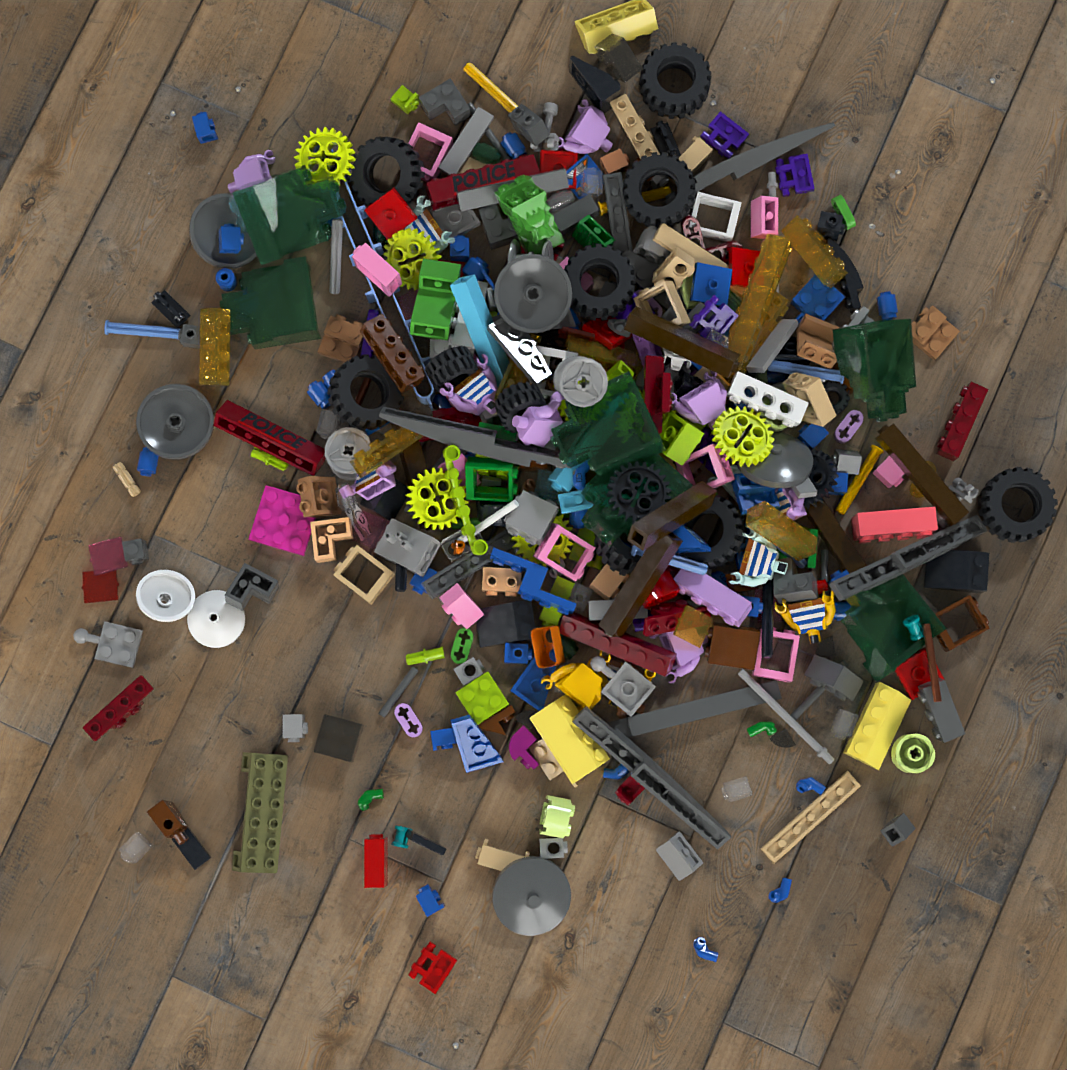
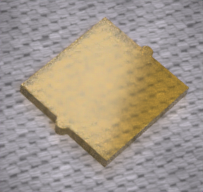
M686 605L681 618H678L679 622L673 635L700 648L705 636L708 635L713 618Z

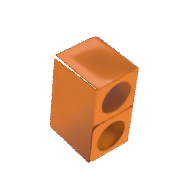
M546 626L531 631L536 665L539 668L552 667L565 662L559 626ZM549 629L551 631L553 643H550L546 639V632ZM553 648L556 662L552 661L549 657V653Z

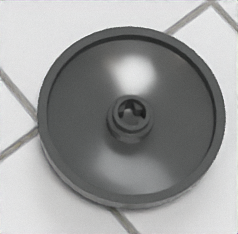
M222 193L206 198L196 207L189 223V237L194 250L204 261L218 268L236 269L250 263L261 251L265 240V225L259 211L248 200L238 195ZM224 224H234L235 227H240V233L244 234V243L241 244V250L238 254L219 253L218 231Z
M530 254L512 260L503 268L495 283L494 299L497 310L506 323L522 332L539 333L555 327L566 316L572 301V287L567 273L556 261L543 255Z
M170 384L155 389L142 401L137 412L136 425L142 442L151 452L166 459L178 460L195 455L206 446L214 430V415L208 400L199 391L186 385Z
M774 432L771 437L774 438L773 448L763 462L759 461L756 466L752 463L750 467H747L746 463H744L740 467L739 461H736L738 469L746 478L770 488L797 486L810 476L813 467V456L809 448L799 439L782 432Z
M535 856L524 857L513 861L500 872L493 886L492 903L497 917L505 927L517 934L535 936L552 930L564 919L571 903V888L564 872L554 862Z

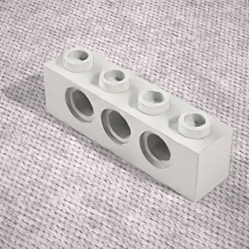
M739 371L734 374L727 390V397H729L731 402L736 404L743 403L747 405L749 410L754 409V412L759 410L765 413L767 418L773 420L777 418L788 427H796L801 423L809 402ZM750 389L753 396L747 397L744 390ZM762 397H768L770 405H765L762 402ZM781 404L788 408L787 413H783L780 410Z

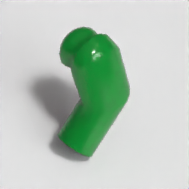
M758 722L748 727L747 732L752 737L766 730L767 735L770 736L776 733L777 729L773 722Z
M383 789L366 790L358 799L359 809L366 811L369 809V804L373 799H383Z

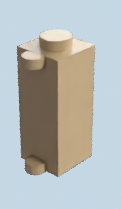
M696 136L692 138L694 143L679 157V160L684 161L693 174L711 157L713 151L708 144ZM668 177L673 184H676L672 178Z
M485 839L482 848L478 847L475 859H478L477 864L502 871L513 861L529 857L530 852L526 851L525 856L487 845L488 839Z

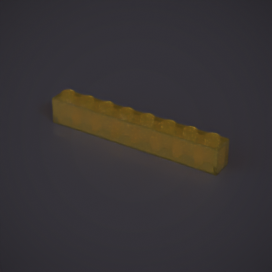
M767 234L765 240L762 241L759 257L755 259V268L753 273L749 275L747 289L743 291L741 305L736 310V314L739 316L734 321V324L732 323L730 326L728 340L723 344V347L740 354L738 360L740 366L737 371L743 374L746 373V367L751 360L792 249L788 237ZM732 373L729 378L733 379L735 373Z

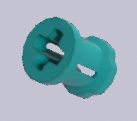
M912 615L903 621L904 626H907L910 632L911 640H918L924 637L918 615Z
M395 825L396 834L391 845L408 849V838L405 833L407 829H413Z

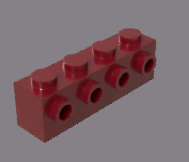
M972 381L967 386L964 385L959 393V396H961L959 403L956 402L952 409V413H954L952 419H949L945 425L944 437L941 436L937 443V447H939L937 455L953 462L959 458L989 389Z

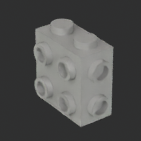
M523 490L521 495H517L515 498L519 506L505 516L506 529L513 536L517 537L519 535L525 538L526 542L541 546L558 514V506L549 499L543 500L539 498V495L535 492Z

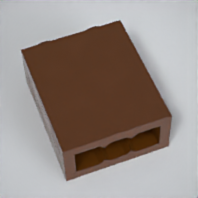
M713 622L712 627L708 628L707 638L710 639L709 646L705 647L704 657H707L709 664L754 670L761 632L759 628L737 627L735 625L731 626L725 623Z

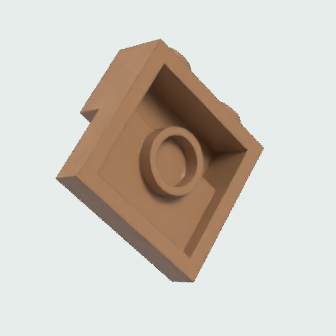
M932 305L930 309L925 307L919 314L921 319L917 323L913 321L907 328L909 333L906 335V338L935 361L960 331L946 320L947 317Z
M338 314L335 317L330 316L324 330V337L318 349V354L342 363L358 356L364 340L360 333L363 324L357 321H353V324L349 323L345 317Z
M307 476L298 479L296 489L300 493L301 503L299 508L303 512L304 517L337 516L341 514L335 477Z

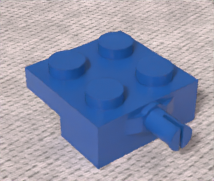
M816 273L792 299L790 304L801 312L796 318L797 321L799 319L801 321L805 314L825 321L844 300L845 296L819 273Z
M742 473L734 474L735 480L731 484L741 515L779 510L780 504L775 488L759 485L746 478Z

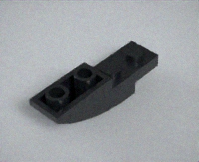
M827 239L823 246V253L825 257H828V272L830 275H833L834 280L841 279L840 287L842 291H845L846 295L845 306L853 314L857 309H861L858 293H861L864 288L861 278L846 252L832 239Z

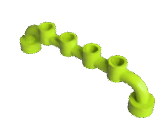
M450 445L443 450V457L445 458L447 468L444 475L447 480L451 481L452 489L450 496L456 499L458 505L455 511L456 515L462 518L464 526L461 528V533L467 536L473 554L477 556L484 555L488 550V544L482 539L476 540L475 538L476 528L471 524L469 518L470 508L465 505L463 498L465 491L460 487L458 481L459 471L453 464V461L460 457V450L457 446Z

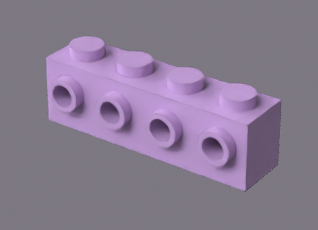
M681 569L674 578L680 588V594H687L694 603L706 606L711 614L720 615L731 626L739 627L752 610V602L707 574L700 575Z

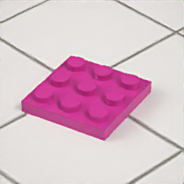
M266 485L248 540L304 556L311 536L310 522H315L316 517L303 516V512L299 508L301 503L300 495Z

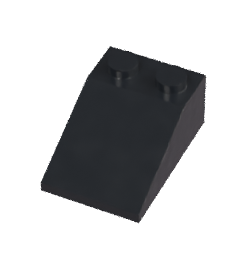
M575 56L570 57L569 73L594 107L603 111V113L612 109L610 102L621 95V85L618 80L613 79L610 74Z
M950 550L926 562L924 588L972 593L986 592L990 553Z
M522 600L480 608L484 613L476 621L480 648L532 640L531 631L536 628L531 601Z

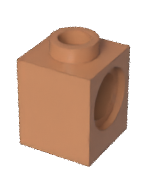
M621 149L600 158V166L604 174L619 172L622 174L628 171L630 160L626 153L623 154Z

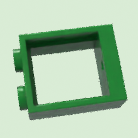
M468 456L465 465L466 500L512 502L514 495L518 494V484L515 483V478L518 477V467H515L513 463L489 457ZM476 469L508 471V488L477 486Z

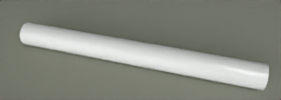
M513 500L476 525L474 535H477L517 508L519 503ZM462 535L457 538V541L465 543L468 539L467 536Z

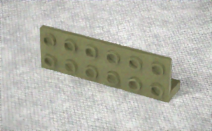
M243 752L241 772H248L242 846L241 851L233 850V871L277 873L287 755Z

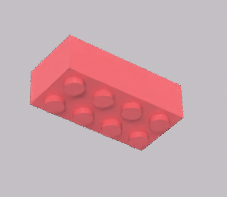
M935 507L857 513L851 518L853 541H859V544L870 543L874 539H878V542H887L893 538H897L898 541L908 540L913 536H916L917 539H924L938 530Z

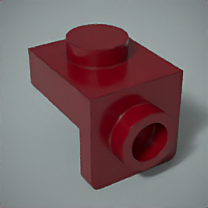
M630 775L618 787L615 794L622 803H626L629 806L645 788Z

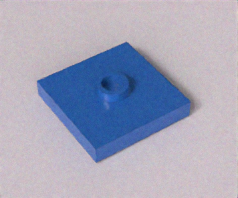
M696 262L690 301L705 303L707 299L710 300L715 295L720 299L715 306H720L722 303L727 305L732 269Z

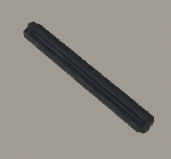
M773 579L768 580L762 585V657L768 659L773 656Z

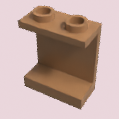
M805 314L797 327V356L831 369L841 356V353L832 350V342L839 333V327Z

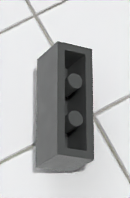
M938 678L942 702H934L931 681L918 686L920 691L918 692V697L921 703L925 704L927 709L925 710V715L928 721L932 722L934 727L932 728V733L935 739L945 743L965 735V731L945 680Z

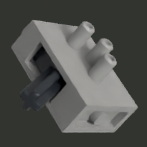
M392 518L386 526L382 538L377 543L374 553L396 564L395 590L397 592H405L407 588V570L424 577L441 543L432 536Z

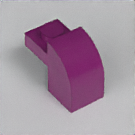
M524 725L512 736L509 743V752L514 761L521 756L523 759L520 762L527 769L531 767L534 770L539 764L526 750L537 739Z

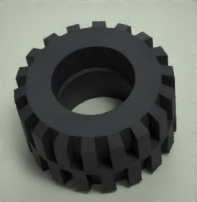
M457 346L441 352L425 367V372L437 392H440L441 388L448 391L447 387H445L447 382L451 383L454 389L478 370V366L466 346Z
M518 382L516 385H510L509 388H505L503 393L498 395V399L495 401V409L505 430L511 433H518L516 427L512 425L515 415L522 416L527 408L531 406L541 407L547 405L539 387L529 382Z

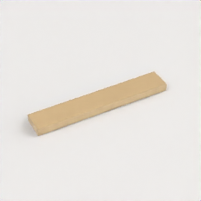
M664 223L659 225L652 239L670 252L676 247L680 248L694 258L695 263L699 262L729 268V265ZM730 286V291L743 299L748 297L752 289Z
M846 771L760 849L775 864L861 785Z

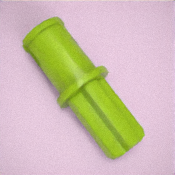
M256 447L251 452V457L265 462L267 466L271 465L284 471L289 465Z
M443 646L407 654L406 662L408 665L424 662L428 664V661L445 659Z

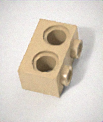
M676 247L653 272L652 282L656 283L662 279L673 281L676 290H678L682 286L683 280L686 277H690L695 271V259Z

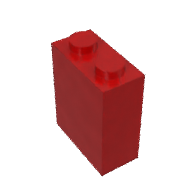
M371 834L369 838L364 839V888H384L388 885V837L383 838V834Z

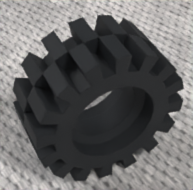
M827 380L825 383H822L826 393L833 391L839 396L838 403L832 405L835 413L838 415L848 406L850 392L846 390V385L843 386L840 382Z

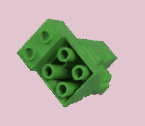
M518 176L514 179L515 182L509 185H501L498 191L494 192L503 213L509 217L526 254L529 252L542 254L543 246L548 240L551 241L553 248L565 242L554 221L553 214L549 212L551 208L546 204V192L536 186L530 176Z
M423 259L419 273V289L411 318L410 335L442 340L449 339L450 328L457 305L450 285L460 278L461 264Z

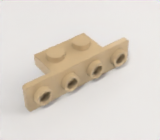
M624 94L611 101L610 106L639 158L641 159L644 155L647 157L652 156L651 153L657 152V155H660L653 143L654 139L650 131H646L641 115L638 116L627 95Z
M543 738L529 747L549 780L564 772ZM584 777L572 785L577 787L585 781Z

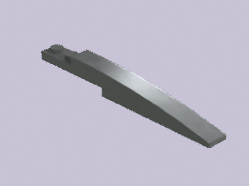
M833 122L797 132L727 159L693 176L696 192L729 174L734 181L834 127L835 124ZM675 191L665 196L666 200L662 202L663 206L670 204L677 195Z
M383 407L379 413V417L415 433L493 459L530 467L531 460L542 465L546 463L552 464L561 469L570 467L572 454L496 438V430Z
M975 515L899 549L888 557L834 580L829 585L838 600L842 601L902 575L978 537L988 530L978 515Z
M777 680L759 684L774 700L782 699ZM746 687L607 722V724L613 729L617 728L629 738L766 702L751 687Z
M587 706L573 718L572 722L631 772V777L717 850L731 838V835L681 785L620 730L611 728Z

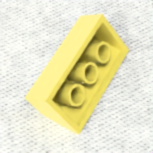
M631 0L574 21L584 48L589 54L599 53L602 49L608 47H616L621 42L632 41L640 35H649L658 29L654 8L647 0Z
M881 682L875 683L843 753L879 770L910 705L911 699Z
M565 694L531 716L530 720L571 783L574 784L610 760V758L599 744L572 722L579 711L571 698Z

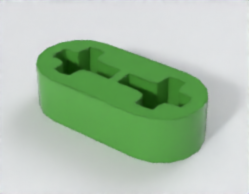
M838 195L832 198L831 203L835 213L843 216L842 223L845 224L844 229L848 230L855 227V219L843 196Z
M461 628L456 634L451 658L457 664L466 662L469 657L474 637L470 629ZM466 631L470 639H466L465 644L461 645L462 638L459 636ZM460 647H463L462 653L465 655V658H461L458 661L454 654L459 652Z

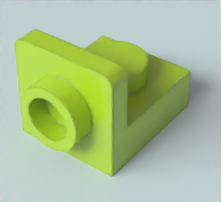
M403 85L390 98L391 102L406 114L415 111L420 103L419 95L416 92L413 94Z

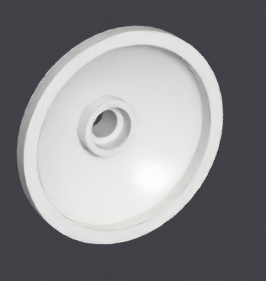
M157 570L147 574L139 582L136 590V601L141 611L148 617L161 622H172L185 617L191 611L195 601V591L191 582L182 574L171 570Z
M212 590L201 594L195 599L194 605L187 616L190 633L199 643L207 647L220 648L233 643L241 635L245 626V611H241L226 603L225 591ZM213 614H216L217 619L215 621H211V616Z

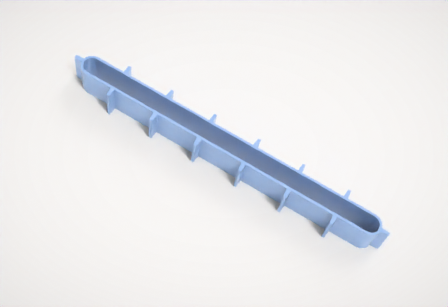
M319 145L315 146L314 153L319 150ZM346 174L345 178L347 181L343 182L372 249L381 256L384 253L381 243L373 245L363 222L368 217L364 211L366 207L365 205L357 207L347 184L350 182L349 175ZM320 185L322 193L330 191V194L339 213V215L334 217L333 219L343 220V228L345 227L349 239L352 243V246L355 250V244L352 240V237L349 233V230L346 226V223L344 221V218L341 214V211L338 207V204L335 200L331 188L327 185L326 190H323ZM353 254L349 255V257L352 262V265L355 266L354 260L352 258ZM366 277L371 288L370 291L365 293L368 303L377 302L381 314L384 315L372 284ZM398 288L392 294V297L425 372V367L431 360L430 357L421 358L414 339L410 335L411 319L405 320L394 295L400 291ZM425 372L432 389L431 393L428 396H421L417 393L415 387L413 390L418 401L424 405H429L431 411H433L432 402L436 394L433 384Z

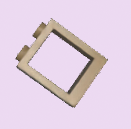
M664 279L654 283L655 287L643 289L637 297L633 298L637 307L653 314L647 300L666 291L677 315V318L670 322L680 327L691 323L673 281H665Z
M796 372L791 374L782 383L787 393L809 402L801 421L823 427L837 416L820 378Z
M356 545L355 548L352 546L345 555L347 556L343 563L339 562L334 568V576L372 605L395 574L360 546ZM359 553L384 571L367 595L342 576Z

